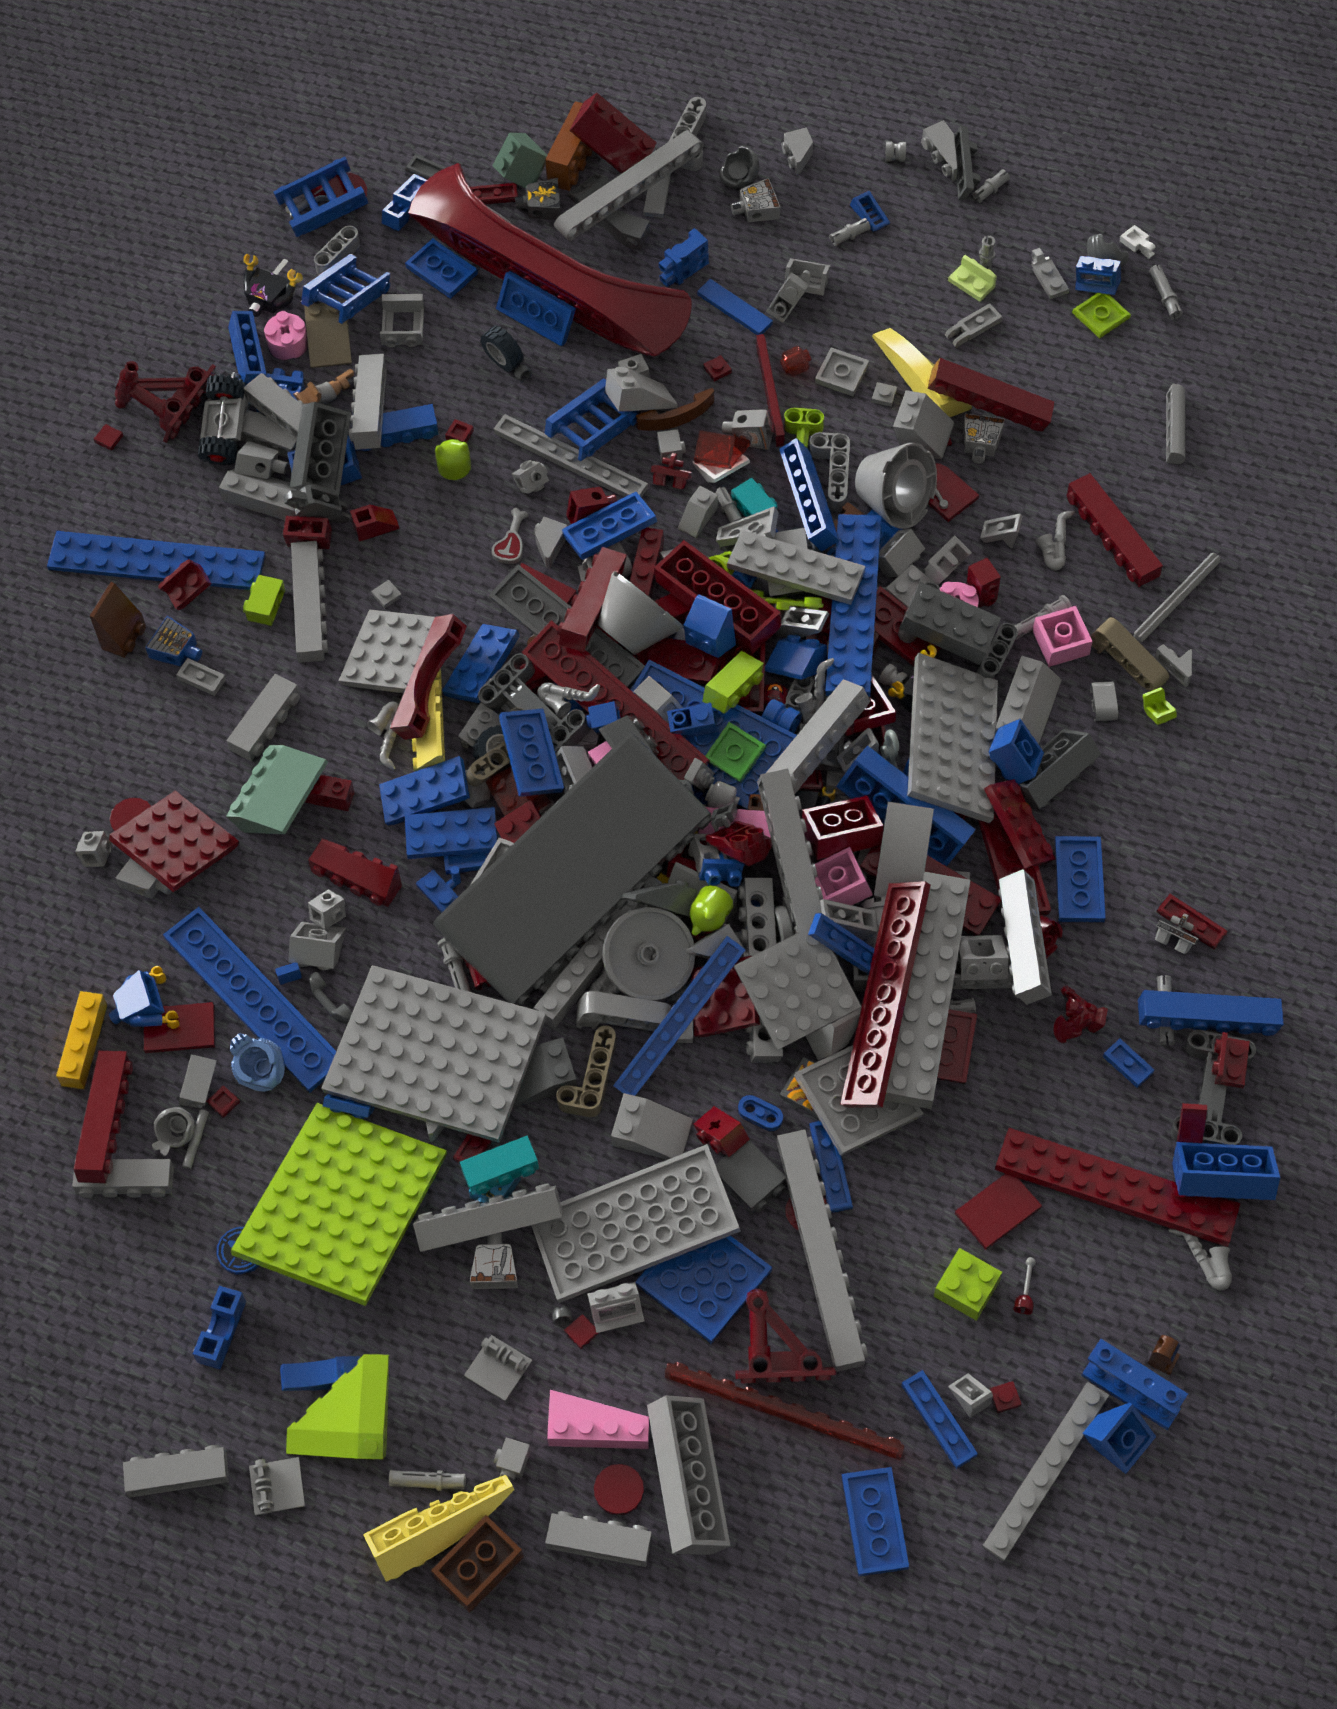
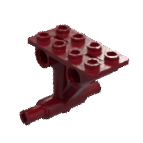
M128 361L125 364V368L120 372L119 381L116 385L115 405L120 409L125 408L133 398L152 410L154 415L160 418V427L166 431L163 442L167 443L170 438L175 439L180 431L179 427L181 424H186L191 416L190 412L192 409H196L201 403L202 395L206 394L209 376L216 375L214 374L216 366L212 364L207 372L200 367H191L185 378H138V364L134 361ZM149 391L176 392L172 397L165 400L160 399Z
M753 1289L747 1292L746 1303L749 1308L751 1345L748 1346L749 1370L735 1371L736 1379H741V1383H756V1378H765L766 1382H781V1377H790L791 1381H806V1376H815L816 1380H831V1375H836L834 1367H822V1361L817 1352L807 1349L769 1305L766 1291ZM767 1322L792 1351L771 1352V1347L768 1345ZM807 1356H814L816 1358V1364L811 1368L803 1365V1360ZM764 1358L767 1361V1365L761 1370L756 1369L753 1366L754 1360Z

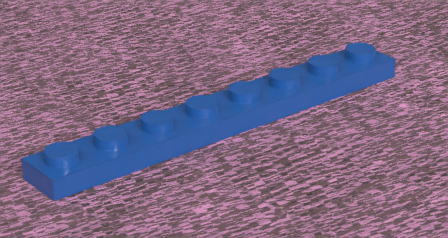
M726 936L613 1085L623 1094L637 1095L746 949Z

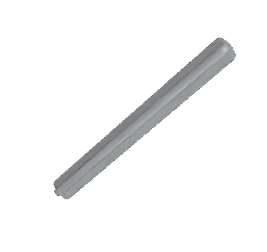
M1211 553L1134 632L1133 637L1139 642H1143L1220 563V556L1216 553Z

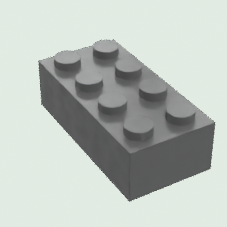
M920 582L912 596L899 629L980 665L987 654L1001 618Z

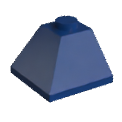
M1127 1403L1098 1414L1082 1433L1096 1451L1125 1474L1156 1438L1132 1403Z

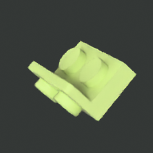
M964 255L961 265L948 277V281L981 302L995 288L997 276L991 270L978 264L976 260Z

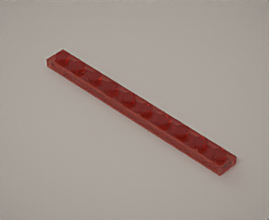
M668 1362L665 1369V1378L901 1461L905 1445L901 1444V1441L896 1438H883L877 1436V1433L871 1429L863 1428V1430L854 1428L853 1424L845 1420H839V1422L831 1420L827 1414L822 1412L811 1413L806 1411V1408L796 1403L789 1405L783 1403L782 1399L776 1396L768 1395L766 1397L760 1395L753 1388L745 1387L743 1389L737 1387L734 1382L728 1379H721V1381L714 1379L711 1374L699 1370L694 1372L689 1370L688 1366L679 1362H675V1364Z

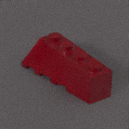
M323 838L308 859L311 871L316 876H326L336 886L342 887L344 885L350 888V891L357 896H367L377 906L383 904L389 907L402 887L398 866L390 864L389 867L384 866L383 861L377 858L370 861L361 852L349 853L346 847Z

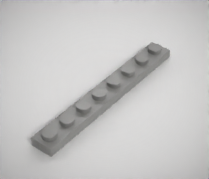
M504 414L494 428V434L623 497L637 492L642 497L648 489V483L597 458L590 456L582 461L578 460V449L553 437L550 438L545 433Z
M1089 1382L1086 1383L982 1548L1005 1561L1084 1436L1082 1433L1094 1420L1109 1397L1107 1393Z

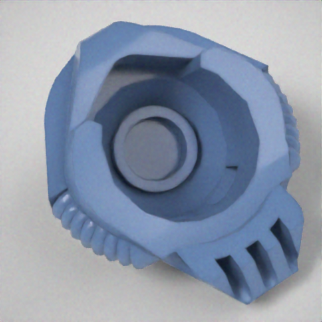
M241 1033L231 1040L230 1052L234 1055L231 1067L233 1075L239 1084L256 1091H269L281 1082L285 1073V1064L281 1048L276 1043L265 1038L253 1039Z

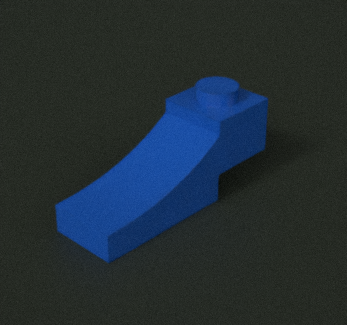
M413 174L393 193V201L382 210L381 223L399 231L409 221L411 202L427 179Z
M341 1356L315 1362L282 1364L280 1367L282 1391L329 1390L345 1372L348 1374L358 1364L357 1361L360 1359V1356Z

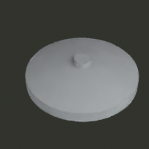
M655 907L634 909L619 917L610 927L603 944L604 967L611 982L624 994L645 1000L663 999L677 992L690 977L694 967L695 956L687 954L685 949L693 945L694 941L687 926L673 913Z

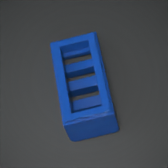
M870 191L852 199L850 206L861 219H867L872 232L890 224V221ZM872 208V211L866 212V210ZM874 214H877V215H878V216H876V217H874V218H872V219L870 218V216H872V215H874ZM879 219L883 221L877 225L873 223Z

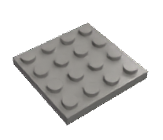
M369 610L339 678L340 684L350 687L404 693L435 617Z
M811 927L734 965L776 1050L861 1008L833 951L808 935Z
M853 1045L794 1074L840 1156L917 1120L923 1115L920 1107L884 1101L883 1108H848L840 1105Z

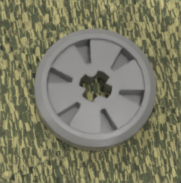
M784 905L774 907L776 944L794 935L791 915L788 908Z

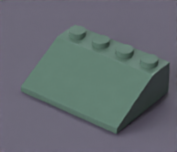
M269 745L263 752V757L258 765L252 770V775L247 783L242 786L236 801L231 804L226 817L245 833L285 834L328 764V761L284 745Z

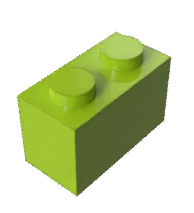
M258 575L256 582H253L251 585L249 600H246L243 606V612L246 614L247 621L272 626L285 593L283 580Z

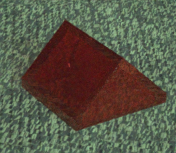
M700 430L694 462L731 469L750 446L751 442L736 436Z

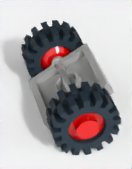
M220 374V376H209L207 380L206 396L211 401H205L198 457L204 462H209V464L232 465V463L236 462L238 446L235 441L241 440L245 409L243 389L245 382L241 379L238 380L237 377L232 378L230 375L224 376Z

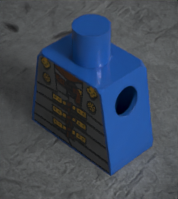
M168 616L145 647L149 658L180 667L187 658L197 662L202 656V650L195 647L197 642L193 632Z

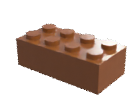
M576 101L545 159L547 180L558 178V188L570 191L572 185L577 184L578 173L580 170H584L586 157L591 156L593 152L590 147L569 131L583 104Z

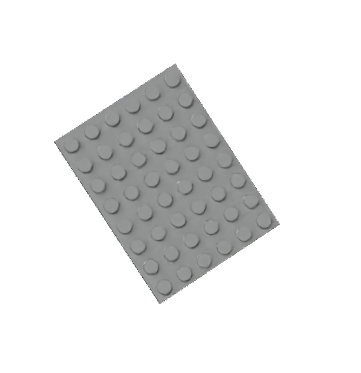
M372 965L321 1089L327 1094L500 1142L547 1015L541 1011Z

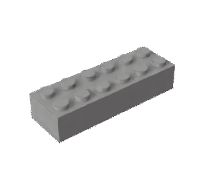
M666 1395L647 1405L672 1554L711 1555L729 1547L730 1540L705 1402L703 1398Z

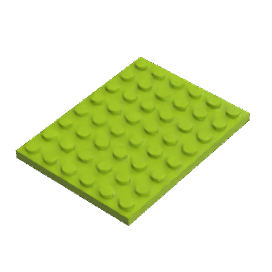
M317 1103L233 1245L231 1255L366 1306L447 1155V1150L356 1118L347 1113L333 1112L330 1108L323 1107L322 1104Z

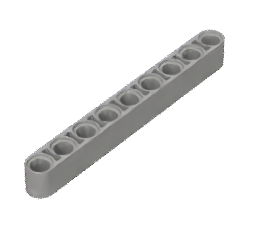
M689 130L684 131L561 214L556 219L554 227L569 241L577 238L697 156L703 149V142Z

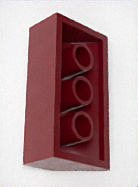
M595 93L583 102L569 130L621 174L652 154L657 144L656 141L598 93Z

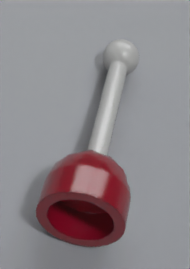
M1032 1257L1026 1260L1028 1267L1024 1292L1016 1298L1013 1307L1016 1313H1021L1020 1307L1026 1308L1024 1313H1021L1031 1315L1034 1307L1032 1298L1028 1296L1032 1267L1036 1263Z

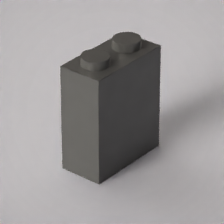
M750 1140L730 1157L725 1156L716 1164L725 1190L750 1215H753L756 1211L761 1213L768 1206V1200L773 1196L779 1197L786 1189V1176Z

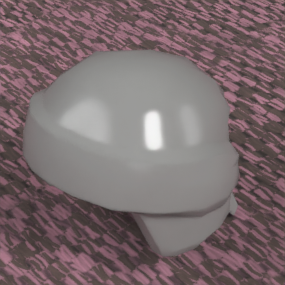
M173 1107L162 1111L154 1121V1131L158 1141L152 1144V1149L154 1151L160 1150V1153L166 1156L170 1148H178L189 1142L194 1135L195 1129L194 1119L190 1113L180 1107ZM172 1131L175 1132V1133H182V1132H183V1136L176 1137V1136H173L171 1132H172Z

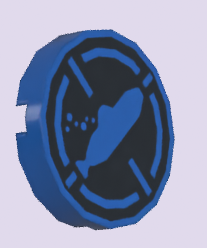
M236 1227L227 1231L220 1238L217 1245V1257L221 1266L227 1272L236 1275L250 1273L259 1266L231 1255V1249L244 1227Z

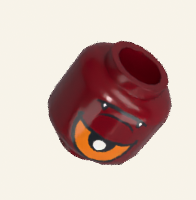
M779 683L766 685L764 687V710L772 699L786 704V697L789 692L787 688Z

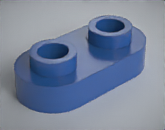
M753 1095L745 1096L739 1101L738 1112L744 1120L767 1131H775L782 1126L783 1113L778 1107ZM751 1106L755 1110L753 1112H747L746 1108ZM774 1117L775 1122L769 1123L767 1118Z

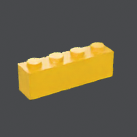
M83 991L79 993L56 1075L61 1086L85 1089L107 1009V1003L103 994Z

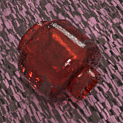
M795 346L782 353L780 363L786 375L796 376L809 369V361L812 359L807 349L802 350L800 346Z

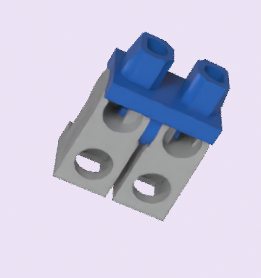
M694 834L695 837L690 842L688 852L690 857H694L699 880L706 881L708 886H717L720 884V881H728L730 886H739L744 864L724 854L708 842L706 846L702 845L699 841H706L705 835L707 834Z

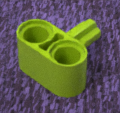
M790 408L784 414V428L788 433L796 434V438L808 448L809 435L812 436L815 433L823 432L824 414L817 409Z

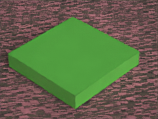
M728 722L705 756L710 760L711 765L742 783L766 749V745Z

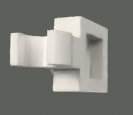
M1132 226L1120 236V242L1132 251L1136 252L1140 249L1141 253L1148 259L1155 255L1152 250L1156 246L1149 242V235L1137 226Z

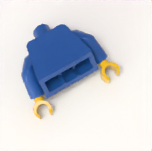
M160 966L153 967L151 973L139 970L125 979L123 985L113 995L117 1007L109 1013L113 1023L118 1024L123 1021L133 1027L162 1026V1023H167V1026L171 1029L179 1027V1021H170L171 1019L179 1018L175 1011H168L165 1016H162L165 1011L156 984L164 983L166 975Z

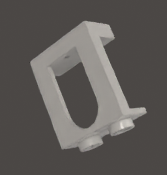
M382 294L381 344L387 347H395L396 345L415 347L423 345L425 306L423 294ZM394 312H414L413 331H393Z
M1002 935L961 936L958 952L961 963V980L1008 979V954Z

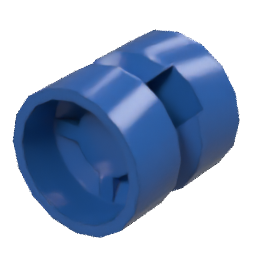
M772 699L766 706L762 717L795 733L801 721L802 713L792 707L786 709L784 703Z

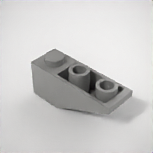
M943 120L923 129L921 143L925 150L928 149L935 163L946 160L947 164L942 166V172L946 177L951 175L953 182L956 181L957 176L954 133Z

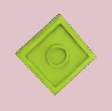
M1103 293L1095 294L1072 311L1099 339L1131 317V314L1109 294Z

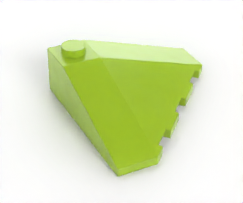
M364 1354L357 1361L358 1364L348 1374L345 1372L332 1385V1389L323 1398L319 1397L306 1410L307 1413L297 1423L294 1421L287 1428L286 1454L383 1459L386 1456L389 1355Z

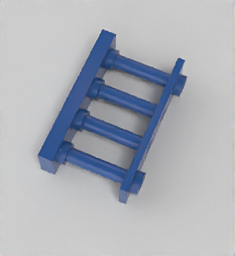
M346 157L337 159L273 191L279 205L286 203L294 219L289 221L296 237L311 232L368 204L362 187L360 186L355 189L347 175V172L351 171ZM336 175H339L348 192L338 198L329 184V181ZM318 186H322L329 199V202L318 206L311 192L312 189ZM304 194L312 209L303 215L300 214L293 201L294 198Z
M349 254L303 286L301 304L309 307L313 303L320 301L340 311L339 323L343 324L382 294L388 292L390 288V273L386 272L377 279L357 269V257ZM355 276L369 283V285L365 287L349 278ZM343 284L358 293L353 295L337 286ZM331 292L347 301L341 303L326 294Z
M604 378L546 419L545 434L552 438L557 433H562L579 446L578 460L580 461L592 456L596 450L629 426L635 425L636 415H639L640 410L620 412L617 410L605 392L606 379ZM605 402L621 415L613 420L596 406L599 403ZM590 412L605 423L606 426L598 430L581 416ZM571 423H577L592 436L585 441L567 426Z
M1100 1339L1087 1360L1090 1362L1081 1376L1125 1404L1132 1403L1139 1413L1168 1430L1181 1410L1180 1406L1188 1393L1103 1339Z

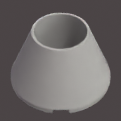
M906 443L867 456L860 463L855 477V488L858 496L891 526L901 529L916 525L926 515L928 511L926 507L930 498H934L937 485V469L933 455L922 444Z
M616 571L612 573L597 625L622 646L636 655L682 629L683 625L662 609L655 601Z

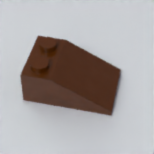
M110 582L90 614V619L102 650L125 658L128 652L131 653L134 650L135 640L139 635H143L146 624L142 613L115 583Z

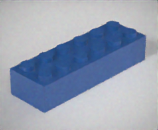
M868 745L855 759L836 786L851 799L868 796L883 824H885L888 802L934 809L927 855L946 867L976 830L951 810L907 796L908 776Z

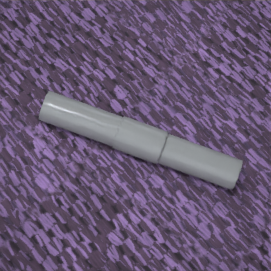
M206 1110L199 1111L194 1135L189 1141L183 1161V1168H192L209 1114Z

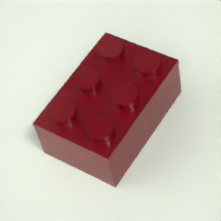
M868 796L808 808L802 812V819L804 818L807 829L804 835L807 841L810 842L811 849L817 860L828 858L848 847L851 848L852 852L882 845L883 824Z

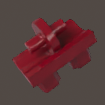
M672 453L670 458L663 457L662 464H667L669 467L651 466V472H654L653 484L665 486L667 475L674 476L672 487L684 489L687 480L691 478L692 474L691 471L675 469L676 466L683 467L684 461L677 460V453Z

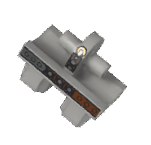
M1185 913L1181 919L1174 915L1172 916L1170 921L1177 924V928L1160 920L1156 926L1158 931L1155 940L1167 945L1173 934L1180 938L1175 950L1183 954H1187L1192 945L1197 944L1199 938L1182 931L1183 928L1192 931L1194 927L1193 924L1187 922L1189 915Z

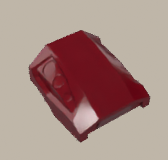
M735 821L727 828L725 827L717 832L705 835L706 841L710 845L715 846L724 854L748 866L765 859L772 847L771 838L764 835L762 828H757L754 825Z

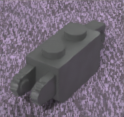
M307 485L301 490H290L283 496L284 503L295 508V513L298 516L328 518L330 524L332 522H349V514L343 512L347 511L348 506L345 502L339 500L337 492L314 485Z

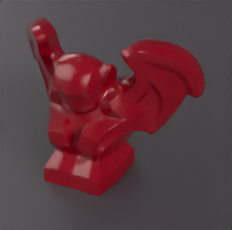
M1068 986L1061 988V993L1068 998L1066 1016L1069 1018L1065 1021L1064 1017L1060 1015L1054 1022L1053 1031L1058 1042L1066 1043V1039L1079 1037L1082 1035V1029L1088 1028L1089 1032L1095 1033L1105 1026L1108 1008H1097L1094 1004L1088 1003L1075 993V990Z

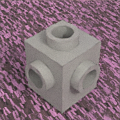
M531 460L522 463L520 469L512 473L522 493L537 492L544 488V484L549 481L546 467L540 462Z
M104 831L84 832L75 852L84 867L104 866L112 851V843Z
M329 889L308 902L310 920L325 930L346 917L344 899Z

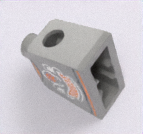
M767 410L735 412L733 422L724 421L722 424V433L733 434L735 444L769 450L773 430Z

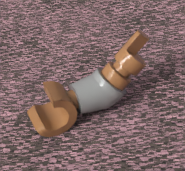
M349 369L336 377V381L324 382L317 386L309 382L307 384L308 388L300 393H293V396L297 401L300 400L304 404L311 402L329 403L337 398V395L341 393L340 390L345 391L350 387L348 379L354 376V371Z

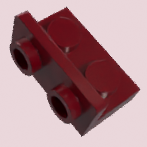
M188 559L181 563L171 575L167 576L158 587L168 594L175 608L181 610L212 583L202 566Z
M1223 1032L1221 1038L1216 1039L1214 1053H1218V1059L1213 1061L1212 1066L1215 1084L1244 1088L1250 1041L1227 1038L1228 1033Z

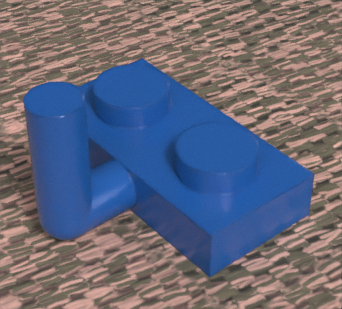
M458 866L451 867L452 878L446 883L434 870L416 882V886L441 913L458 898L452 890L461 883Z

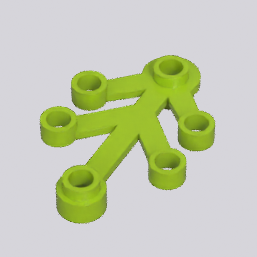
M752 590L761 598H766L764 600L769 604L775 603L776 609L789 610L790 606L819 610V608L824 607L822 598L804 597V599L797 600L790 597L772 598L764 597V591Z

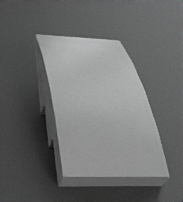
M888 802L874 897H886L889 883L923 881L934 809Z

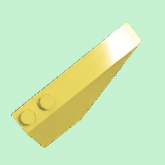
M891 328L873 334V339L913 392L927 394L949 417L972 409V406L956 401L951 397L928 389L931 370L934 364L903 336Z
M441 669L432 684L429 694L428 712L430 721L423 738L412 739L413 752H417V758H413L414 771L445 761Z
M504 1475L475 1486L474 1491L471 1493L463 1491L455 1493L452 1500L440 1503L439 1500L431 1502L430 1508L419 1513L417 1508L412 1509L363 1534L385 1581L396 1579L404 1572L423 1565L427 1560L464 1537L485 1515L489 1516L514 1491L508 1477Z

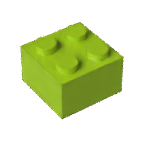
M959 1248L937 1284L934 1297L977 1321L999 1284L1002 1271Z

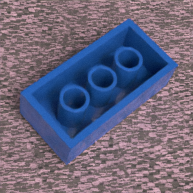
M1176 1142L1172 1166L1179 1195L1258 1200L1276 1199L1280 1174L1272 1147Z

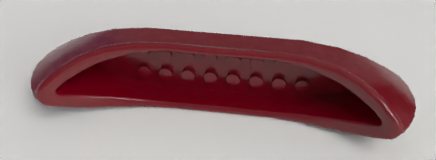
M459 163L435 173L426 180L411 202L409 215L455 252L504 280L505 274L511 271L575 307L576 311L573 321L612 343L642 354L657 356L674 344L687 327L692 309V301L687 292L627 281L601 273L579 263L507 222L489 209L468 185L462 166Z

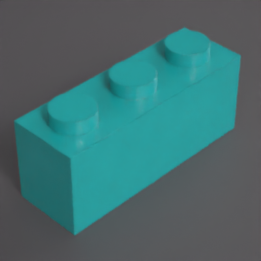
M528 1136L460 1161L461 1170L471 1195L485 1194L492 1187L497 1185L505 1186L510 1184L513 1179L520 1176L528 1177L539 1169L538 1160Z

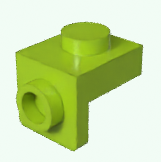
M1162 687L1143 694L1144 711L1157 725L1177 717L1176 709L1165 700V692Z

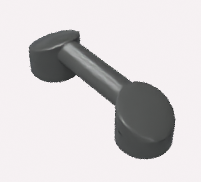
M317 972L309 976V983L312 994L334 1019L348 1023L352 1015L350 1009L345 1004L337 1008L322 991L326 987L322 977Z

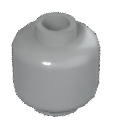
M717 781L715 785H710L705 801H708V807L720 808L731 803H735L737 806L740 797L736 796L737 789L734 786Z

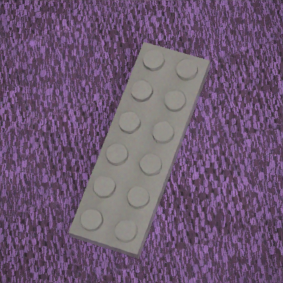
M744 530L741 531L727 562L728 569L850 605L865 573L864 565Z

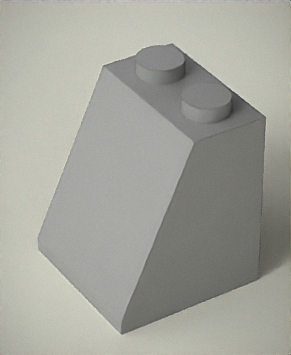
M906 390L893 428L899 445L906 443L922 444L927 451L931 452L933 458L942 460L954 421L927 394Z

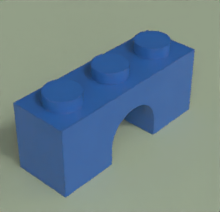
M222 1286L218 1287L210 1308L212 1311L210 1325L206 1332L201 1331L193 1352L197 1363L221 1369L246 1304L242 1292Z

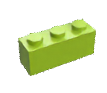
M741 651L706 684L702 701L704 703H711L713 708L725 714L731 707L734 708L738 704L742 696H747L755 684L758 685L763 678L762 668L764 663Z

